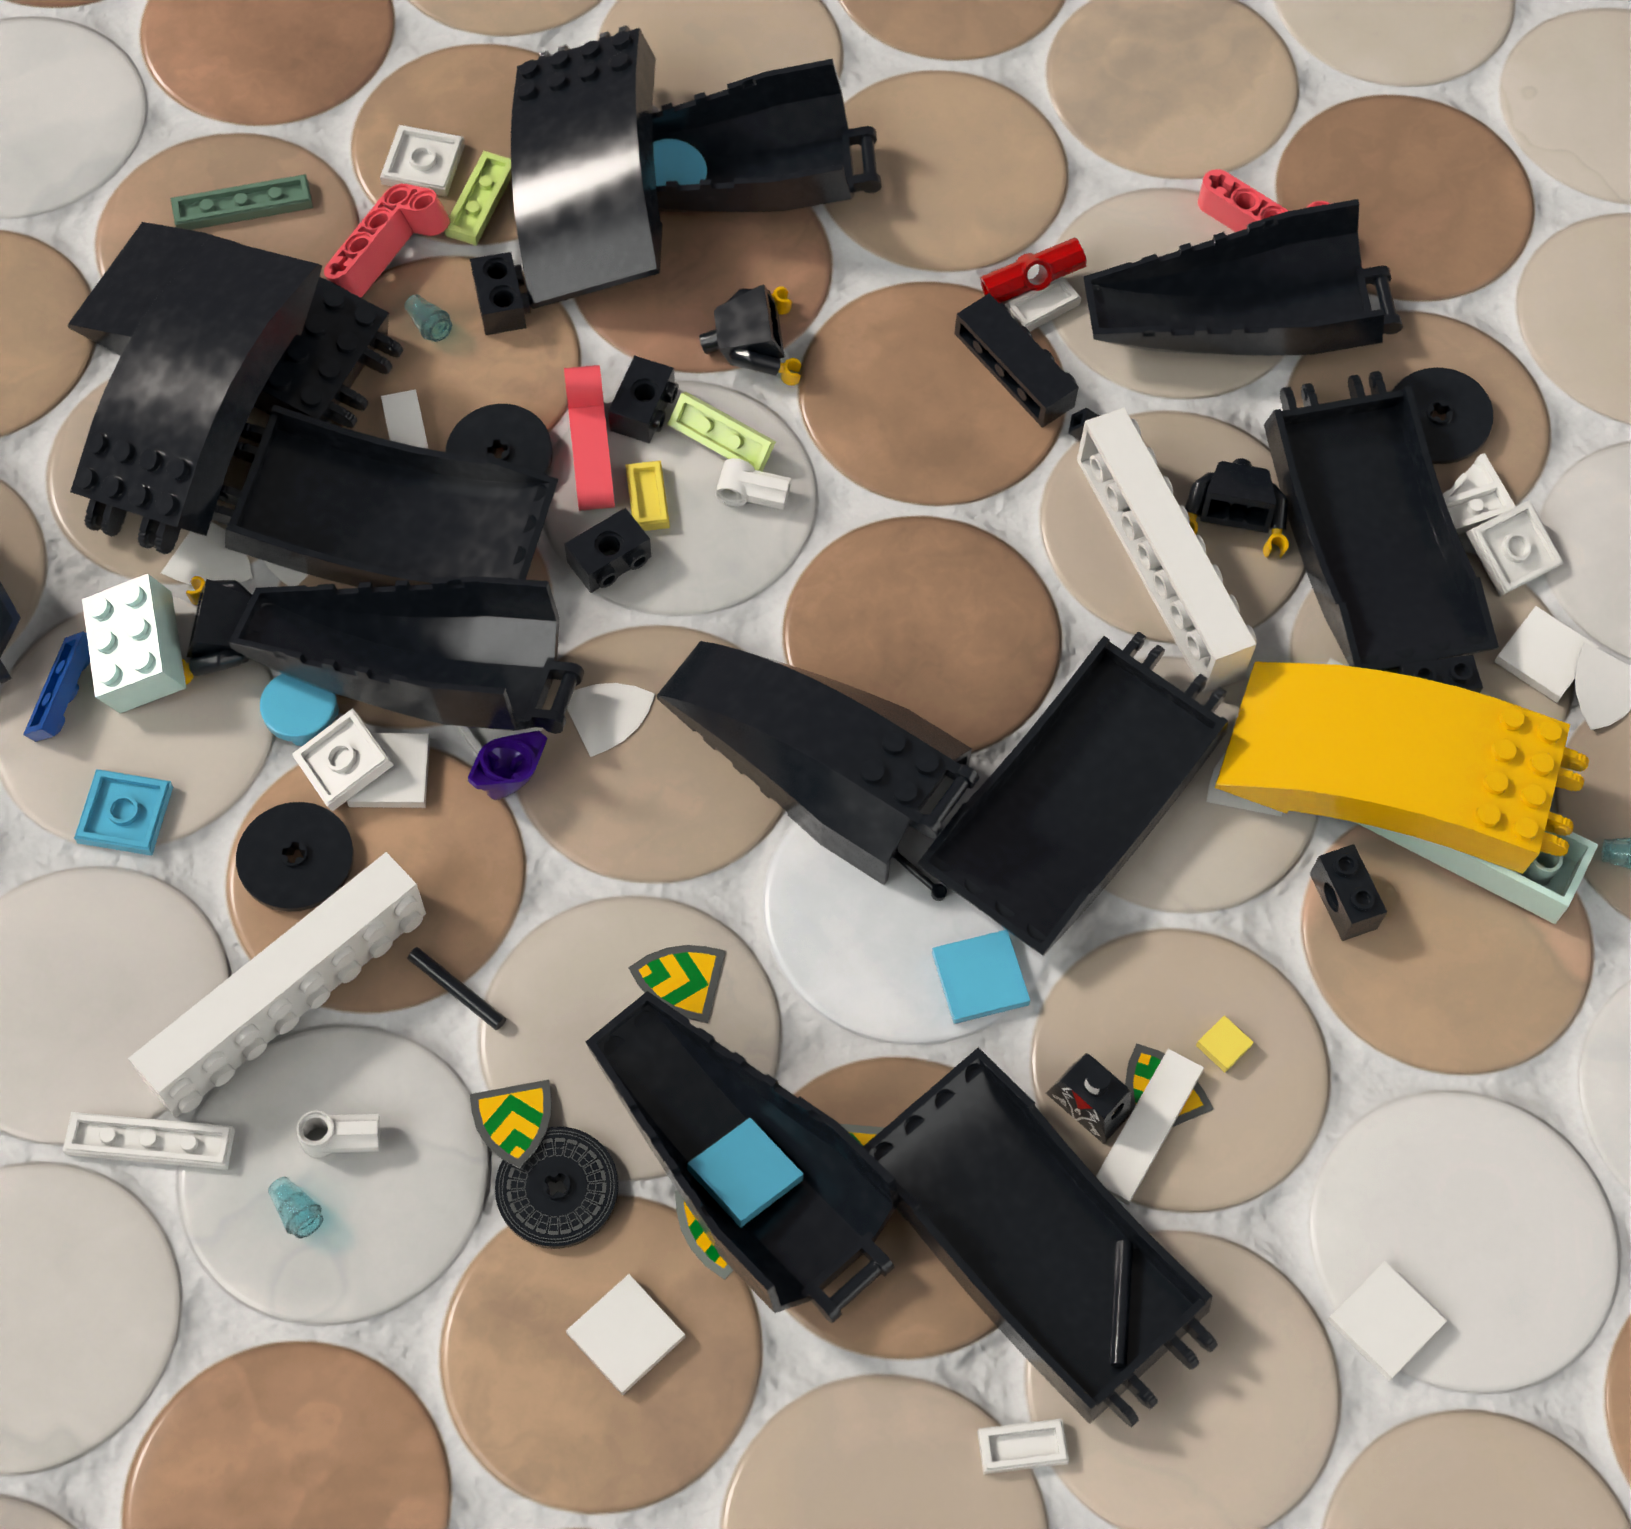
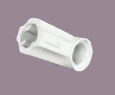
M732 458L724 462L715 495L719 501L730 506L737 507L750 502L784 510L789 498L791 478L757 471L747 461Z
M314 1110L302 1115L297 1123L296 1130L301 1147L311 1157L321 1158L326 1157L330 1153L379 1152L381 1133L379 1114L328 1115L323 1111ZM314 1128H324L327 1130V1134L321 1140L311 1141L307 1139L308 1133Z

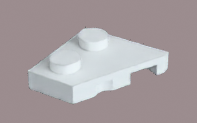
M1485 453L1479 455L1467 472L1462 473L1451 489L1446 490L1443 494L1457 534L1467 532L1516 507Z

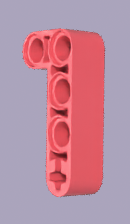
M1220 169L1210 170L1203 177L1198 197L1199 208L1235 232L1247 229V224L1289 211L1226 171ZM1315 201L1311 203L1307 208L1326 205L1330 203L1326 201Z
M397 184L390 187L324 268V275L327 280L362 298L413 233L435 236L444 232L450 224V218L435 191L409 184Z
M600 365L564 368L579 511L615 508Z

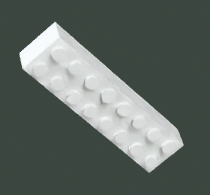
M1124 407L1086 420L1077 462L1195 679L1200 673L1208 678L1206 686L1202 690L1203 694L1244 679L1257 645L1255 632L1250 625L1244 623L1239 614L1240 609L1236 598L1232 594L1229 595L1225 589L1220 569L1217 565H1212L1206 555V547L1202 537L1198 534L1195 535L1191 528L1187 510L1183 505L1177 503L1169 478L1162 476L1157 467L1154 451L1150 447L1147 448L1141 438V430L1137 421L1130 418Z
M385 852L128 1058L145 1084L175 1118L181 1113H188L194 1110L201 1103L202 1096L215 1086L220 1087L227 1083L233 1077L235 1069L246 1060L251 1061L259 1057L265 1051L267 1043L278 1034L283 1035L292 1030L298 1023L299 1017L310 1008L315 1009L324 1004L332 990L342 982L348 983L360 973L364 964L373 957L379 958L384 955L396 938L404 932L409 933L420 925L423 916L426 915V911L417 884Z

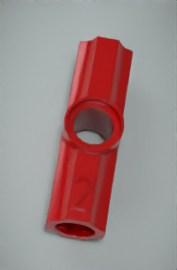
M1074 237L1036 254H1023L1016 262L981 276L980 284L984 295L990 293L998 303L1004 302L1030 290L1039 291L1045 289L1052 281L1087 267V259L1079 240ZM1039 264V272L1036 277L1028 279L1029 269Z

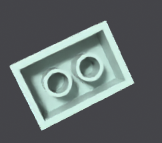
M149 574L82 599L94 691L97 699L121 714L186 689L172 591Z

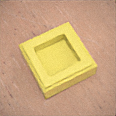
M1224 1015L1198 1040L1196 1046L1226 1073L1252 1047L1254 1042Z

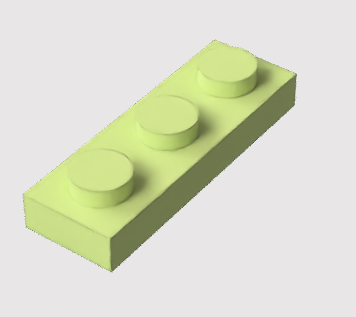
M483 151L449 216L450 224L444 231L446 237L477 246L512 178L510 158Z
M688 392L680 394L667 424L728 459L736 458L747 461L755 470L762 472L776 443L771 438Z

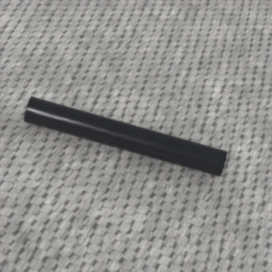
M415 947L409 953L407 959L493 1029L497 1031L503 1026L506 1018L420 948Z
M1118 1241L1116 1249L1110 1366L1115 1368L1127 1367L1133 1243L1130 1241Z

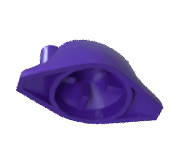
M538 730L500 737L488 742L480 749L469 773L468 782L476 789L487 791V795L493 800H499L515 793L534 774L548 738Z

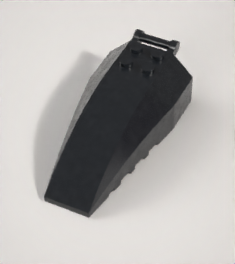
M833 59L762 72L729 83L726 90L711 95H706L705 92L694 95L695 100L673 106L672 103L662 105V111L653 113V142L661 139L684 141L700 152L707 166L706 179L700 180V184L679 185L677 181H666V186H656L659 211H789L849 200L853 198L855 192L875 193L882 188L881 176L877 173L874 147V144L877 142L876 129L871 126L849 129L842 89ZM859 144L862 152L863 174L854 175L851 146Z
M1358 199L1287 211L1247 224V229L1225 235V232L1213 235V240L1194 246H1191V243L1179 246L1178 251L1157 257V254L1143 257L1140 261L1124 263L1083 277L1093 339L1137 349L1192 354L1314 355L1383 343V333L1387 335L1396 334L1402 330L1403 325L1401 316L1396 314L1389 284L1392 279L1389 267L1375 266L1362 269L1358 237ZM1368 284L1376 286L1381 308L1379 310L1372 311L1366 287Z
M471 576L433 578L432 584L410 585L408 580H396L395 586L374 587L371 582H359L358 588L337 589L335 584H319L312 587L300 585L256 588L229 641L231 649L306 684L346 698L443 725L512 731L538 727L545 729L549 733L559 734L563 731L566 724V717L564 715L575 686L581 683L584 676V670L580 665L572 662L557 661L559 615L549 582L539 580ZM553 679L561 680L551 709H542Z
M700 641L657 694V699L692 731H697L711 748L717 749L730 760L733 767L739 773H744L760 787V791L767 798H772L787 811L788 816L821 846L882 885H885L888 881L891 858L909 825L927 837L936 839L943 829L942 823L965 791L968 788L972 789L980 779L978 773L969 767L972 748L911 710L822 675L728 646ZM947 776L954 780L929 815L922 814L920 812L943 779Z
M648 991L585 1041L620 1101L718 1254L774 1313L811 1301L821 1314L833 1324L842 1316L841 1310L877 1277L880 1275L886 1276L894 1269L892 1261L875 1244V1241L900 1203L895 1177L837 1121L802 1097H796L787 1091L772 1076L761 1073L748 1064L743 1056L737 1052L732 1053L715 1041L714 1036L702 1028L693 1026L688 1018ZM748 1118H751L804 1175L802 1182L740 1228L689 1173L687 1164ZM864 1254L870 1262L829 1298L823 1290Z

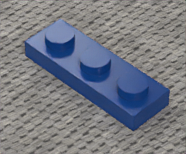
M82 631L64 638L23 733L27 738L38 742L56 736L63 728L65 723L64 712L68 703L78 693L79 684L77 682L81 672L90 664L86 632Z

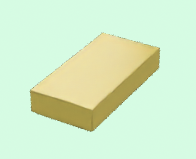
M661 460L625 464L631 514L644 531L670 528Z

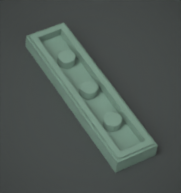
M306 174L170 198L175 227L188 230L313 208Z

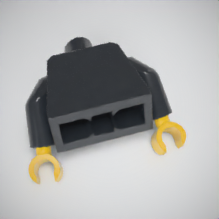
M765 285L754 289H739L726 303L716 307L714 310L716 329L699 335L704 353L709 354L720 350L732 366L774 376L781 373V379L786 385H797L801 375L790 371L799 372L801 369L800 361L796 358H789L785 363H781L780 360L785 356L779 314L784 315L790 312L792 301L788 299V290L780 286L774 289L773 294H771Z
M1244 458L1236 459L1232 463L1221 461L1218 462L1215 472L1206 473L1192 484L1185 509L1189 515V524L1195 535L1198 533L1196 518L1200 517L1201 522L1269 533V530H1272L1271 536L1263 546L1265 557H1268L1271 553V544H1275L1280 548L1279 558L1288 549L1289 542L1282 535V530H1286L1288 500L1279 487L1272 483L1269 470L1254 467L1249 460Z
M194 576L190 581L195 591L187 590L186 595L192 604L197 605L186 656L191 659L189 663L182 659L186 685L192 681L194 676L235 667L242 663H247L250 659L231 649L229 644L252 597V594L236 580L206 579L204 581L202 577Z

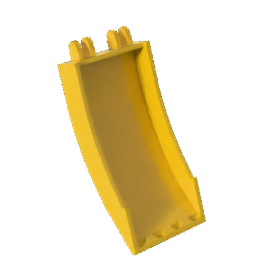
M1255 661L1214 788L1286 814L1288 811L1332 817L1410 835L1523 874L1539 855L1540 851L1560 857L1567 854L1569 849L1568 842L1550 833L1560 836L1572 834L1574 828L1573 821L1551 812L1550 807L1555 786L1570 790L1571 792L1580 791L1583 788L1584 777L1573 773L1572 770L1576 772L1585 771L1588 767L1589 759L1586 755L1565 747L1570 724L1461 687L1414 676L1345 665Z

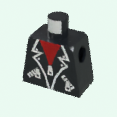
M1087 1053L1073 1063L1046 1092L1052 1100L1103 1144L1107 1142L1131 1114V1091Z

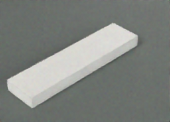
M1170 1049L1165 1053L1096 1175V1178L1117 1200L1126 1205L1130 1204L1203 1073L1204 1067Z
M71 1112L63 1152L69 1156L228 1170L235 1129L233 1126Z

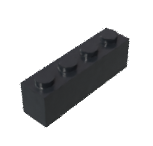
M989 293L957 313L954 334L1042 428L1075 407L1079 387L1074 377L1068 372L1065 373L1055 363L1052 354L1047 349H1042L1035 342L1030 331L1025 326H1020L1003 303H998Z

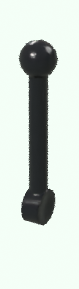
M897 847L892 857L931 890V896L934 900H944L947 894L946 887L942 884L933 883L900 854Z

